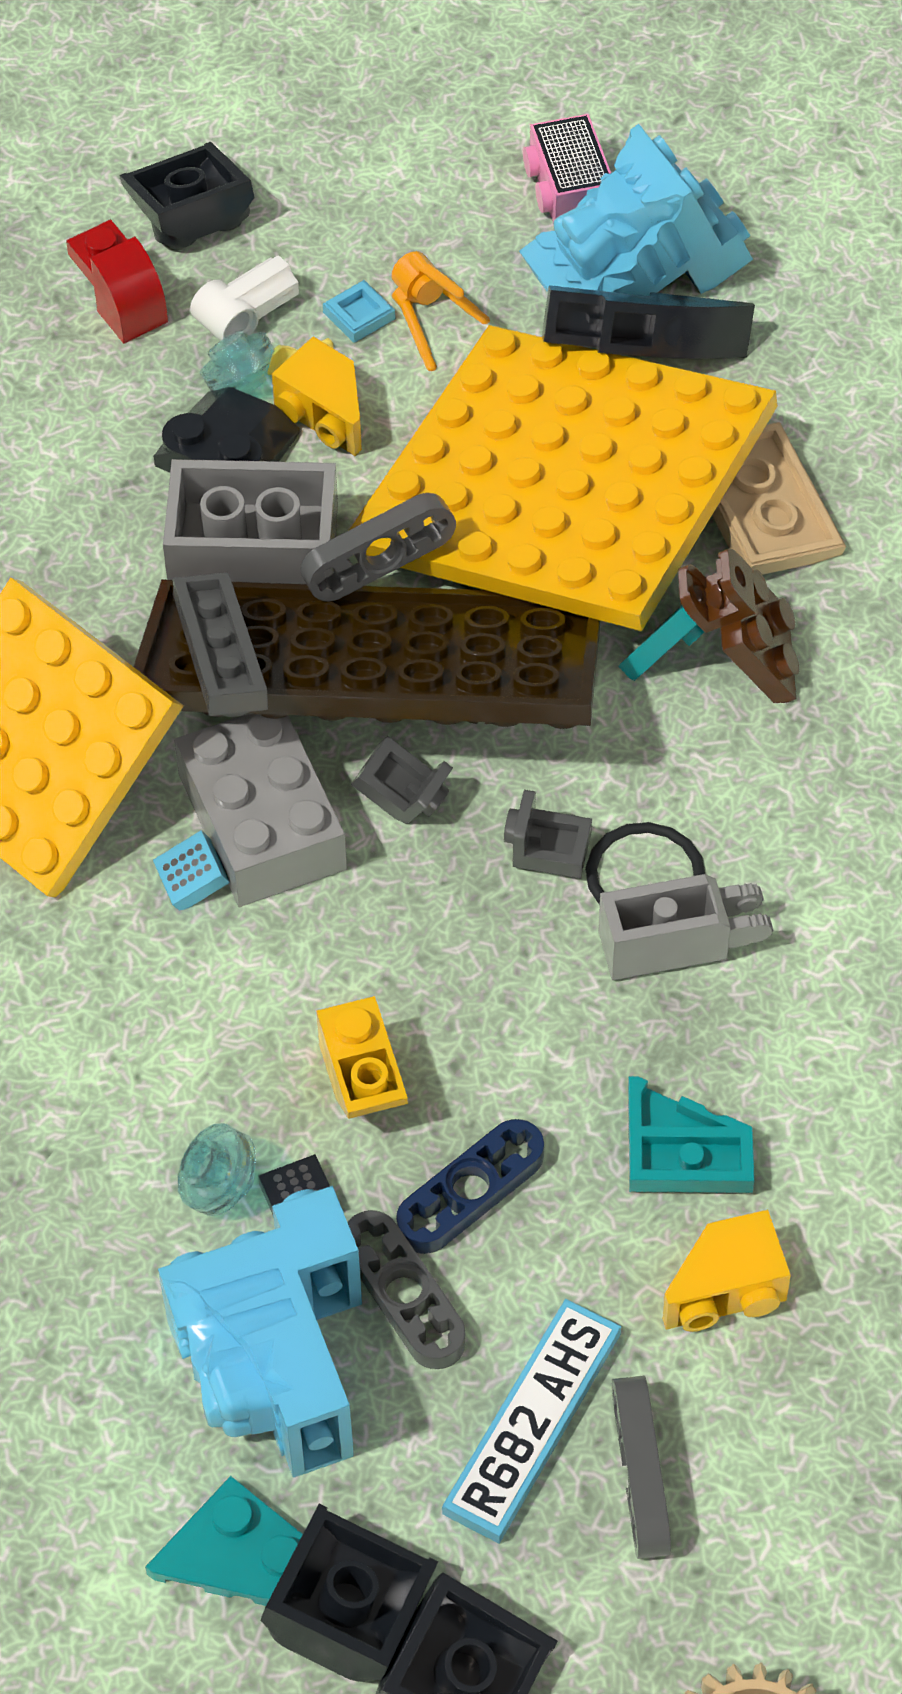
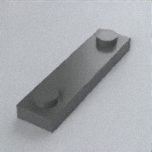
M229 573L173 578L175 604L209 716L239 717L253 711L268 710L267 688Z

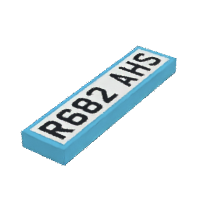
M567 1299L564 1300L442 1506L443 1515L500 1544L621 1335L620 1325Z

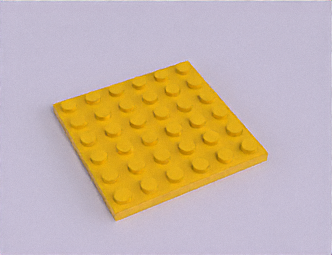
M488 325L349 530L419 494H437L445 501L456 519L454 534L444 545L400 568L642 631L778 407L776 391L627 356L598 353L596 349L583 346L543 342L542 337ZM428 517L423 521L424 526H427L430 523H432L431 517ZM404 529L399 531L403 539L408 537ZM380 538L375 540L367 548L366 555L377 556L383 553L389 547L391 539Z

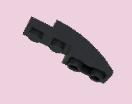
M549 285L542 339L543 342L594 347L598 353L681 359L747 357L755 305L754 303L655 292H650V296Z

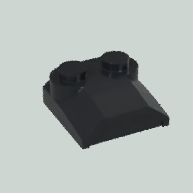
M211 141L190 151L130 173L119 175L123 187L151 221L156 241L174 249L188 247L196 239L214 232L230 231L239 227L242 221L249 216V205L255 198L251 180Z
M233 387L208 391L188 413L179 414L171 418L164 425L162 430L163 444L153 456L154 465L170 473L172 459L279 462L300 434V428L276 405Z
M319 1503L266 1604L260 1621L268 1628L273 1639L282 1647L349 1680L357 1682L382 1680L439 1561L431 1557L426 1559L328 1511V1507Z
M442 1572L436 1577L416 1608L383 1679L380 1680L376 1694H528L542 1665L551 1651L554 1650L558 1641Z

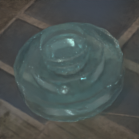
M237 331L216 343L208 351L207 354L211 360L201 369L199 374L211 391L233 387L248 394L266 381L267 378L264 372L269 368L270 363L268 359L274 353L275 348L264 332L254 333L246 337L243 331Z
M226 1123L212 1124L202 1130L189 1144L181 1160L177 1178L178 1193L182 1202L207 1216H218L232 1209L250 1191L255 1179L256 1153L250 1136Z

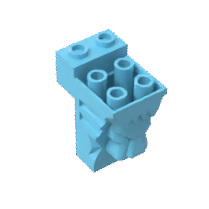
M637 124L630 129L625 146L618 154L614 164L616 170L611 174L605 173L600 178L601 183L598 188L587 190V195L578 203L576 208L557 217L553 223L555 231L541 232L535 237L536 239L519 250V252L547 292L548 286L551 285L650 296V292L658 293L685 273L702 294L715 288L753 260L743 242L750 237V234L733 211L725 216L719 209L724 202L707 178L699 183L687 167L680 170L675 164L677 162L675 155L664 139L658 135L651 140L643 128Z
M333 1186L318 1191L312 1189L301 1190L288 1196L282 1203L273 1205L274 1230L265 1233L262 1231H251L242 1234L234 1239L230 1245L206 1253L198 1251L185 1253L175 1258L170 1265L158 1269L167 1323L182 1359L191 1356L194 1380L201 1385L203 1410L208 1426L212 1428L222 1427L224 1433L230 1437L273 1431L281 1456L285 1455L293 1478L354 1457L350 1404L317 1322L318 1319L362 1305L359 1250Z

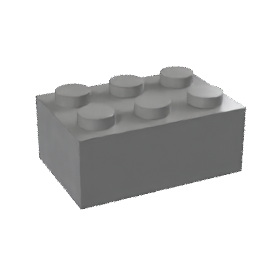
M172 459L163 538L167 580H173V578L228 572L231 582L306 584L301 575L303 559L311 550L336 537L338 513L336 463ZM333 568L324 572L325 578L333 574Z
M246 714L174 739L179 777L205 834L210 837L230 881L228 885L238 907L347 870L345 833L289 716L271 719L260 714Z

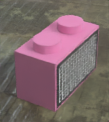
M589 114L530 124V146L523 147L524 167L528 177L536 176L538 179L535 190L540 212H550L554 223L557 217L576 208L578 203L587 195V190L598 188L601 183L600 178L605 173L611 174Z

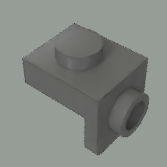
M387 736L378 744L351 785L394 819L408 824L421 812L428 817L431 816L440 806L449 792V789L443 783L453 767L443 761L432 771Z
M524 789L520 808L509 809L504 830V842L513 844V867L581 879L592 833V818L536 809V791Z

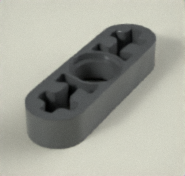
M434 493L419 494L311 550L302 561L301 575L317 599L322 601L338 600L444 545L454 534L456 519L439 495ZM431 517L432 523H430L427 526H424L423 521L426 518ZM403 529L408 535L404 539L399 534V531ZM380 538L391 539L389 547L383 553L377 556L366 555L367 548L375 540ZM353 555L358 561V563L354 565L351 563L349 557ZM333 568L334 573L325 578L324 572Z
M375 1210L363 1211L354 1215L347 1223L359 1250L361 1281L416 1362L430 1369H444L452 1366L461 1358L465 1350V1327L462 1319L400 1228L389 1215ZM369 1231L373 1237L384 1234L382 1237V1249L389 1262L383 1265L381 1269L380 1259L372 1247L366 1245L359 1248L361 1245V1233ZM403 1277L411 1278L421 1286V1294L409 1303L395 1302L386 1293V1289L392 1281ZM427 1309L428 1320L438 1333L450 1331L447 1334L448 1346L440 1349L435 1342L424 1345L426 1342V1329L419 1316Z
M645 1375L612 1379V1400L622 1466H627L628 1488H626L635 1555L637 1559L668 1556L671 1554L670 1527L647 1380Z

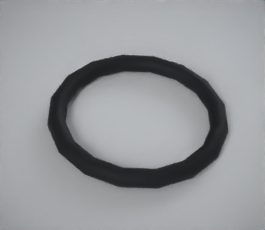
M652 822L625 824L606 833L591 849L585 867L588 889L600 905V893H604L599 884L597 871L601 856L613 842L631 834L651 833L667 837L681 846L691 860L694 876L705 874L703 858L692 841L672 827Z

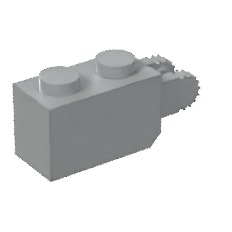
M702 874L600 893L598 932L611 979L617 980L725 960L730 948L746 946L750 943L756 944L757 942H763L764 939H768L774 930L770 917H767L766 914L762 915L760 913L758 915H745L728 919L729 916L739 915L742 912L747 913L763 905L764 898L760 886L744 883L741 886L738 884L718 888L716 878Z

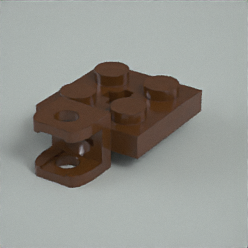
M731 548L718 553L719 559L716 560L717 573L705 577L691 564L679 568L680 601L691 619L705 633L721 628L722 651L773 703H787L797 699L795 675L799 673V662L792 648L791 630L795 629V617L789 603L784 598L778 599L767 587L762 574L757 569L752 570L747 562Z

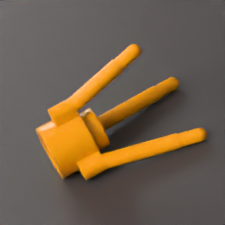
M419 251L407 253L394 265L392 280L398 288L392 293V299L403 312L426 369L428 371H435L437 368L412 303L429 305L435 302L443 293L480 323L488 324L490 318L464 296V290L440 272L423 253Z

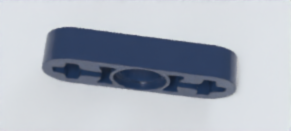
M511 1119L504 1121L408 1196L398 1208L396 1221L397 1226L415 1252L429 1254L442 1249L540 1169L544 1159V1139L542 1133L534 1124L525 1120ZM510 1141L516 1146L524 1141L527 1142V1157L523 1158L517 1153L510 1155L501 1163V1175L503 1178H500L494 1165L505 1156V1142ZM474 1175L482 1178L489 1188L483 1196L477 1199H465L454 1191L453 1186L458 1179ZM438 1194H442L448 1206L435 1217L436 1230L430 1232L427 1228L422 1227L415 1232L413 1230V1216L419 1214L424 1219H427L441 1209L440 1196Z

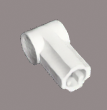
M280 256L270 257L228 284L222 280L207 282L194 295L190 312L198 322L224 345L233 347L234 344L232 342L245 333L249 336L254 333L260 318L299 294L298 280L294 277L290 265Z

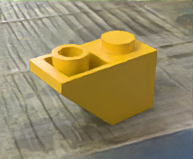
M313 336L272 373L274 405L292 422L297 423L300 421L314 430L319 439L328 447L333 449L341 447L356 456L362 450L354 361Z
M375 996L317 1010L319 1046L335 1098L347 1118L350 1119L408 1104V1097Z
M768 1209L706 1225L665 1292L662 1319L666 1330L682 1326L688 1332L701 1331L716 1324L721 1316L743 1311L747 1317H759L773 1312L779 1307L780 1302L787 1301L791 1274Z

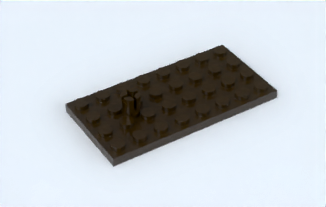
M161 579L133 667L184 705L181 711L203 712L209 716L175 604L173 580ZM232 582L267 688L268 710L253 711L247 714H260L271 719L283 718L288 715L317 716L328 721L341 720L345 717L375 718L385 723L399 722L403 719L432 720L442 725H452L461 721H467L472 724L485 722V724H493L500 727L515 726L519 723L548 724L558 729H569L577 725L591 726L601 620L487 590L363 586L338 600L322 601L312 594L307 584Z

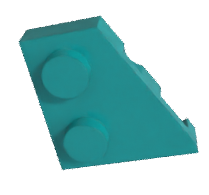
M681 605L618 667L629 679L635 681L680 639L690 646L704 631L691 619Z
M638 1076L628 1077L629 1192L753 1193L754 1155L752 1126L727 1115L719 1116L712 1114L704 1105L684 1096H681L679 1102L648 1089V1080Z
M230 1476L145 1566L146 1574L155 1581L166 1583V1580L201 1587L204 1588V1592L228 1598L233 1596L249 1598L255 1604L266 1606L303 1534Z

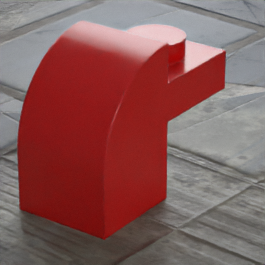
M110 219L66 240L69 257L94 286L97 312L123 344L168 323L166 300L160 279L151 259L136 236L127 239Z

